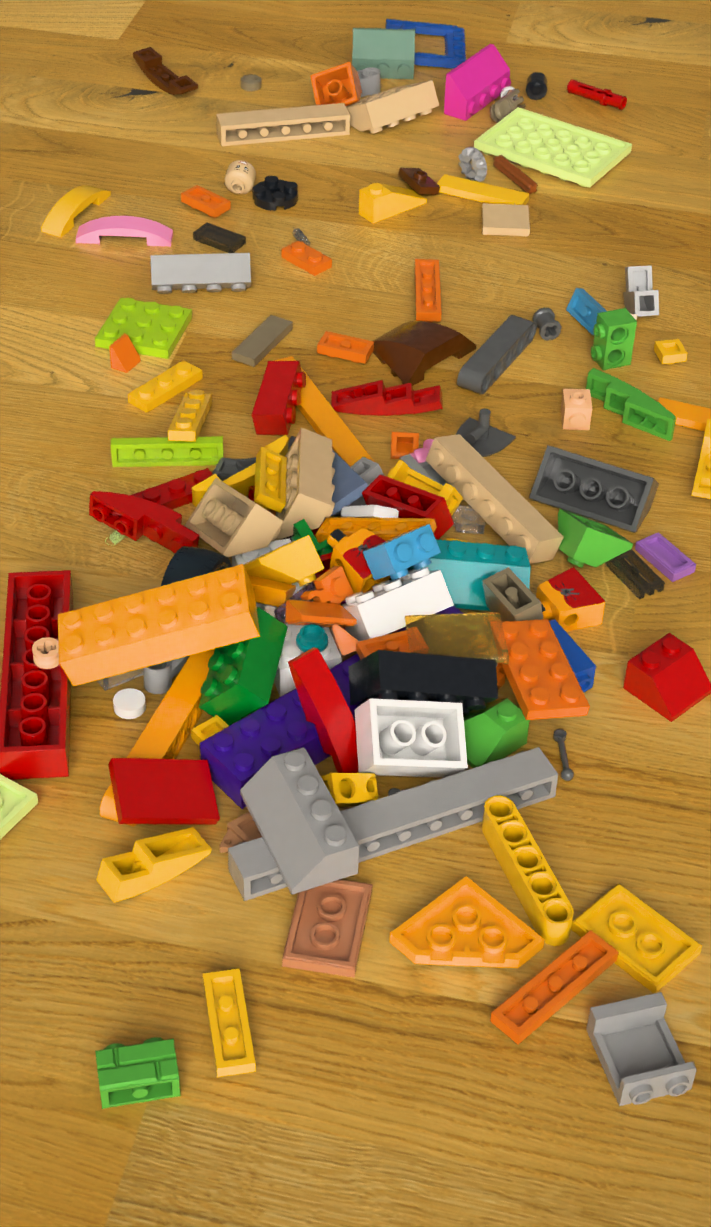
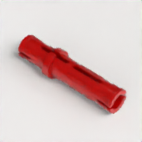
M573 79L567 85L568 93L600 102L602 106L609 105L623 110L627 104L626 96L612 93L610 89H599Z

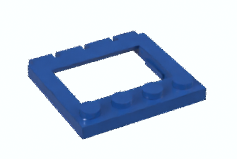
M386 19L385 29H415V34L445 36V55L416 52L414 65L454 69L466 61L465 30L463 28H459L457 25Z

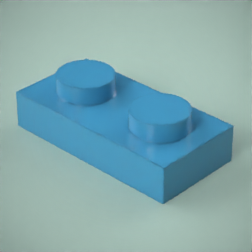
M581 288L575 289L566 308L592 335H594L593 329L597 321V313L607 311Z

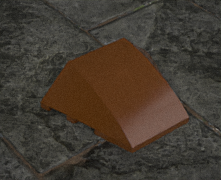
M425 321L406 322L373 340V353L383 364H387L391 368V374L394 377L398 376L402 380V384L412 383V386L424 380L425 370L452 355L460 359L476 350V344L461 333L449 327Z

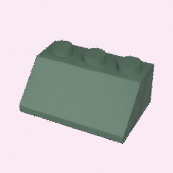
M353 28L352 65L356 71L374 67L380 70V79H414L415 29Z

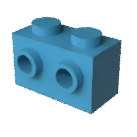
M430 524L405 532L363 551L374 580L390 576L392 581L408 575L409 571L407 568L411 566L414 567V570L431 564L430 558L441 553Z

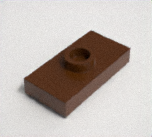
M400 168L398 174L400 178L419 195L439 194L440 186L420 168Z

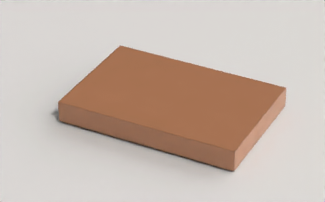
M337 880L299 892L282 958V967L355 978L373 884Z

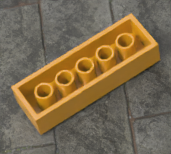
M243 564L58 614L59 663L73 687L260 637L255 592Z

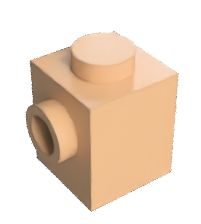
M563 389L560 410L563 429L590 430L592 416L590 389Z

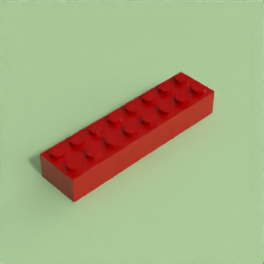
M71 570L8 573L0 693V774L10 780L69 777L71 682L60 664L52 669L37 667L33 661L32 646L34 642L41 638L50 637L58 640V614L73 610L74 597Z

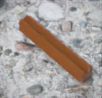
M502 155L494 157V167L526 193L531 194L537 191V183Z

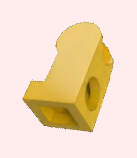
M329 773L321 776L338 807L359 806L368 801L379 799L377 779L374 773Z

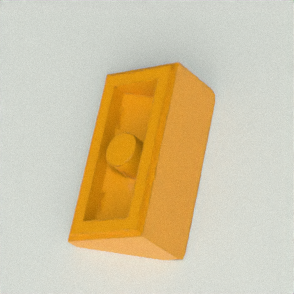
M248 575L254 588L256 602L286 609V601L291 600L296 590V585Z

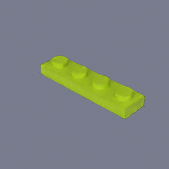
M223 436L198 437L196 442L168 441V437L111 438L112 467L217 465L222 457L224 458Z

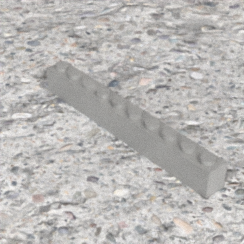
M540 747L528 751H521L516 755L497 761L488 762L473 769L460 771L457 774L439 780H432L426 784L402 790L390 796L371 800L365 804L341 810L340 812L359 844L360 863L482 822L485 802L492 796L500 795L511 799L517 809L553 798L556 795L559 774ZM262 837L248 842H241L236 846L228 848L229 873L244 901L287 887Z

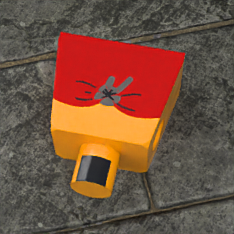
M336 529L327 539V543L333 548L330 568L342 566L354 592L353 594L372 591V586L391 578L387 576L374 580L363 554V551L385 542L384 539L367 529H360L349 537L341 530Z
M575 567L539 584L537 587L536 597L541 601L543 619H548L549 621L555 619L566 632L602 624L606 601Z

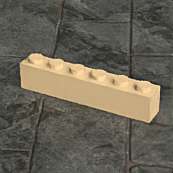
M345 103L216 114L217 136L221 146L350 135V114Z
M460 434L435 437L425 461L449 485L457 489L463 499L509 546L526 548L530 564L553 560L564 536Z

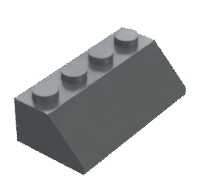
M547 445L529 499L636 533L650 511L659 483L652 477Z

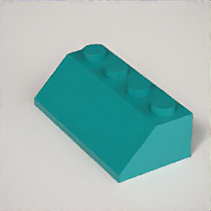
M436 539L441 553L431 557L432 563L425 566L428 567L429 571L441 570L454 604L453 606L460 609L490 611L486 605L482 580L508 567L530 590L531 566L526 548ZM411 566V567H409V568H407V569H408V571H409V570L414 569V567Z

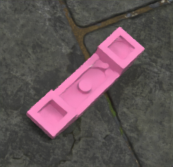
M108 216L91 220L79 226L76 243L100 244L102 236L147 237V246L171 247L173 230L161 223L145 218Z

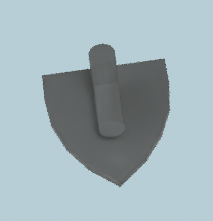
M488 409L480 410L479 421L473 418L466 420L456 433V435L460 434L482 457L500 452L516 439L514 435L489 426L491 412Z

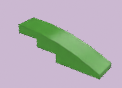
M592 368L588 372L586 389H590L591 397L604 401V409L622 415V423L668 441L673 439L676 416L659 402L628 383L600 370Z

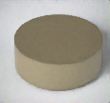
M254 74L244 75L241 78V88L246 91H257L261 88V78Z

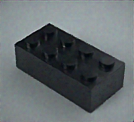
M377 650L349 666L350 705L360 706L368 699L462 703L464 717L470 715L469 711L484 709L487 703L498 699L496 660Z

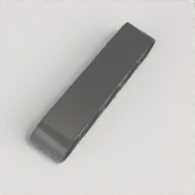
M510 315L462 366L458 374L457 385L470 391L484 394L531 343L537 329L536 322Z

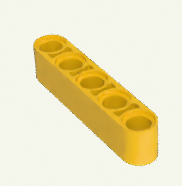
M500 795L488 798L484 805L482 832L536 933L545 939L544 943L547 945L561 946L565 944L570 937L574 913L571 903L512 800Z

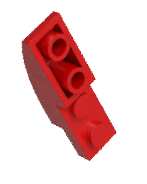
M93 491L90 494L89 515L97 521L117 530L120 534L134 541H137L144 535L151 541L171 550L174 554L183 546L198 548L199 534L181 525L182 514L155 502L126 494Z

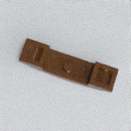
M148 47L133 52V57L143 73L163 91L172 95H180L198 89V84L187 75L178 77L162 64V56L153 48Z

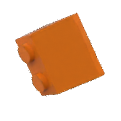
M351 62L310 75L316 105L345 103V106L359 102L362 89L359 74Z

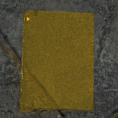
M500 612L405 616L410 653L496 660V663L502 662L503 664H508L509 662Z

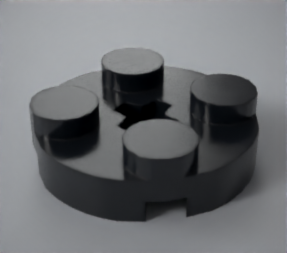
M267 176L265 181L259 182L253 187L254 204L259 208L270 211H277V206H284V210L289 209L298 202V185L295 182L278 180L276 176Z

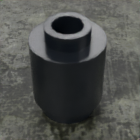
M534 72L527 78L526 93L531 99H542L547 93L548 82L543 73Z

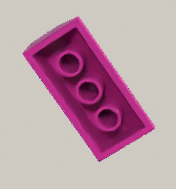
M490 43L446 74L444 114L466 121L499 97L503 88L511 85L510 68L494 44Z

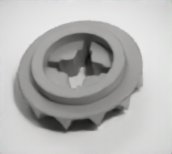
M474 147L463 149L462 153L458 156L460 159L458 165L462 168L461 173L465 174V179L477 182L483 181L487 175V163L484 156Z

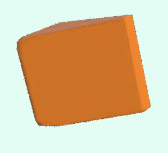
M125 333L109 346L111 368L128 373L141 361L133 343Z
M392 432L390 459H400L402 456L414 453V450L418 449L419 433Z

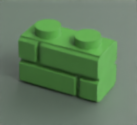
M154 1037L147 1039L143 1044L125 1046L115 1043L108 1045L104 1050L95 1051L102 1109L181 1096L174 1039L164 1040Z

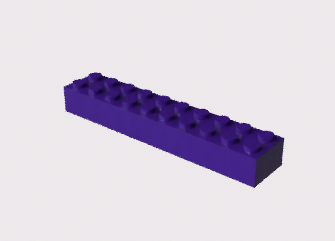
M455 606L446 608L396 631L400 632L417 628L429 648L428 654L474 658L490 648L491 640L487 631ZM358 654L330 669L354 720V710L359 706L350 705L349 666L361 660ZM297 689L290 691L200 742L201 760H208L212 781L241 809L246 807L240 795V789L272 756L305 747L314 765H317L331 755L323 752L315 724L306 720Z

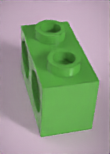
M626 308L597 313V321L593 329L595 336L593 346L591 347V357L602 370L631 365L637 321Z

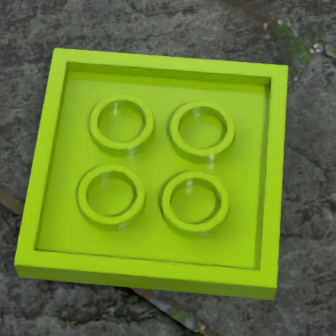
M120 298L96 335L95 347L109 349V346L125 333L129 336L138 354L169 359L192 319V309L163 305L157 302L138 301L132 298Z

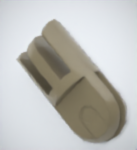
M514 89L492 104L490 116L493 121L498 123L517 107L522 109L526 107V104L517 106L524 101L523 96L512 99L520 93L519 89Z

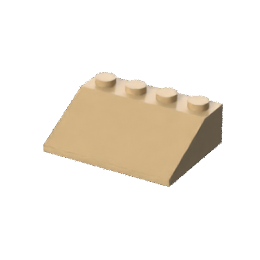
M433 80L385 90L360 99L359 102L350 104L346 108L350 114V125L359 131L370 130V134L382 131V126L387 125V128L398 125L401 119L403 121L415 119V114L417 113L420 116L432 112L431 108L439 106Z

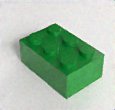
M257 607L260 637L215 648L214 654L208 662L209 671L207 678L200 690L202 696L199 708L213 717L218 715L229 726L267 705L270 700L288 626Z

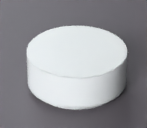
M133 688L117 692L113 698L115 714L124 719H134L141 716L146 710L145 695L140 690Z

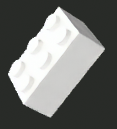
M428 567L419 570H409V574L391 582L386 580L372 586L374 592H358L345 598L346 604L341 606L357 620L356 625L345 627L346 631L358 641H363L392 633L449 608L454 604L441 570L429 571Z
M368 699L354 710L359 773H374L378 776L444 778L447 775L451 776L468 768L462 703Z

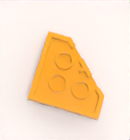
M467 876L393 930L389 937V942L414 964L520 968L544 948L545 941L544 938Z

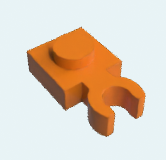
M334 566L313 581L316 590L305 591L300 598L301 600L313 599V602L340 604L354 592L342 566Z

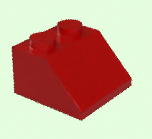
M671 633L666 634L631 658L627 663L623 688L670 722L711 694V683L694 649Z

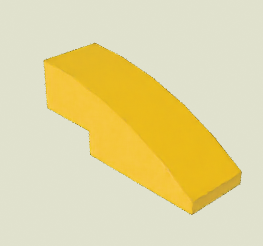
M194 827L136 840L132 852L103 858L96 880L113 903L140 895L172 880L210 855L212 848Z

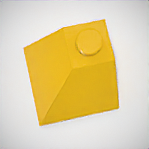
M309 535L243 564L247 574L250 576L287 584L298 582L300 587L317 579L315 573L325 569Z

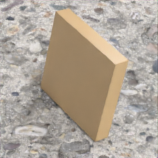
M482 203V234L528 237L530 234L528 205Z

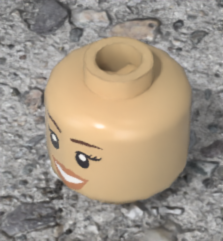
M244 160L233 161L228 166L224 178L227 189L235 194H247L254 186L256 170L249 162Z

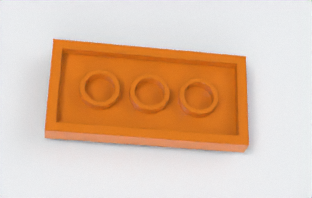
M548 619L489 622L487 634L526 720L587 716L590 705Z

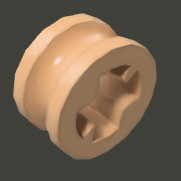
M46 637L34 642L32 653L33 661L37 667L52 669L60 664L59 641L57 639Z

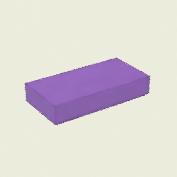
M659 532L636 542L635 550L671 582L695 572L696 564Z

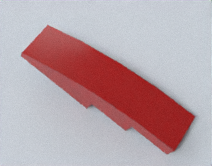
M383 380L332 391L331 406L336 412L391 416L443 409V400L440 385L414 391L412 383L385 388Z
M313 647L288 661L306 720L315 724L323 752L332 756L337 773H359L355 720L318 648Z

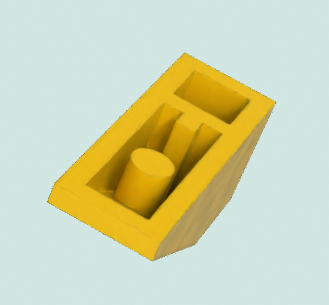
M373 183L359 189V215L372 224L427 203V199L414 190L392 185Z

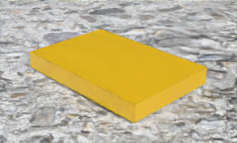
M619 883L573 920L571 930L581 938L591 930L616 949L618 957L615 964L653 994L657 993L701 953L702 949L701 944Z

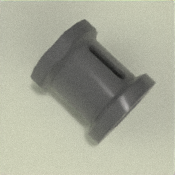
M541 308L534 313L532 319L540 329L539 334L542 339L554 340L560 335L561 325L555 320V314L552 309Z

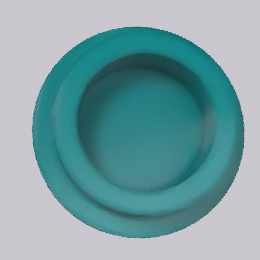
M309 624L300 629L296 636V645L303 652L313 647L318 648L321 652L328 645V636L321 626Z

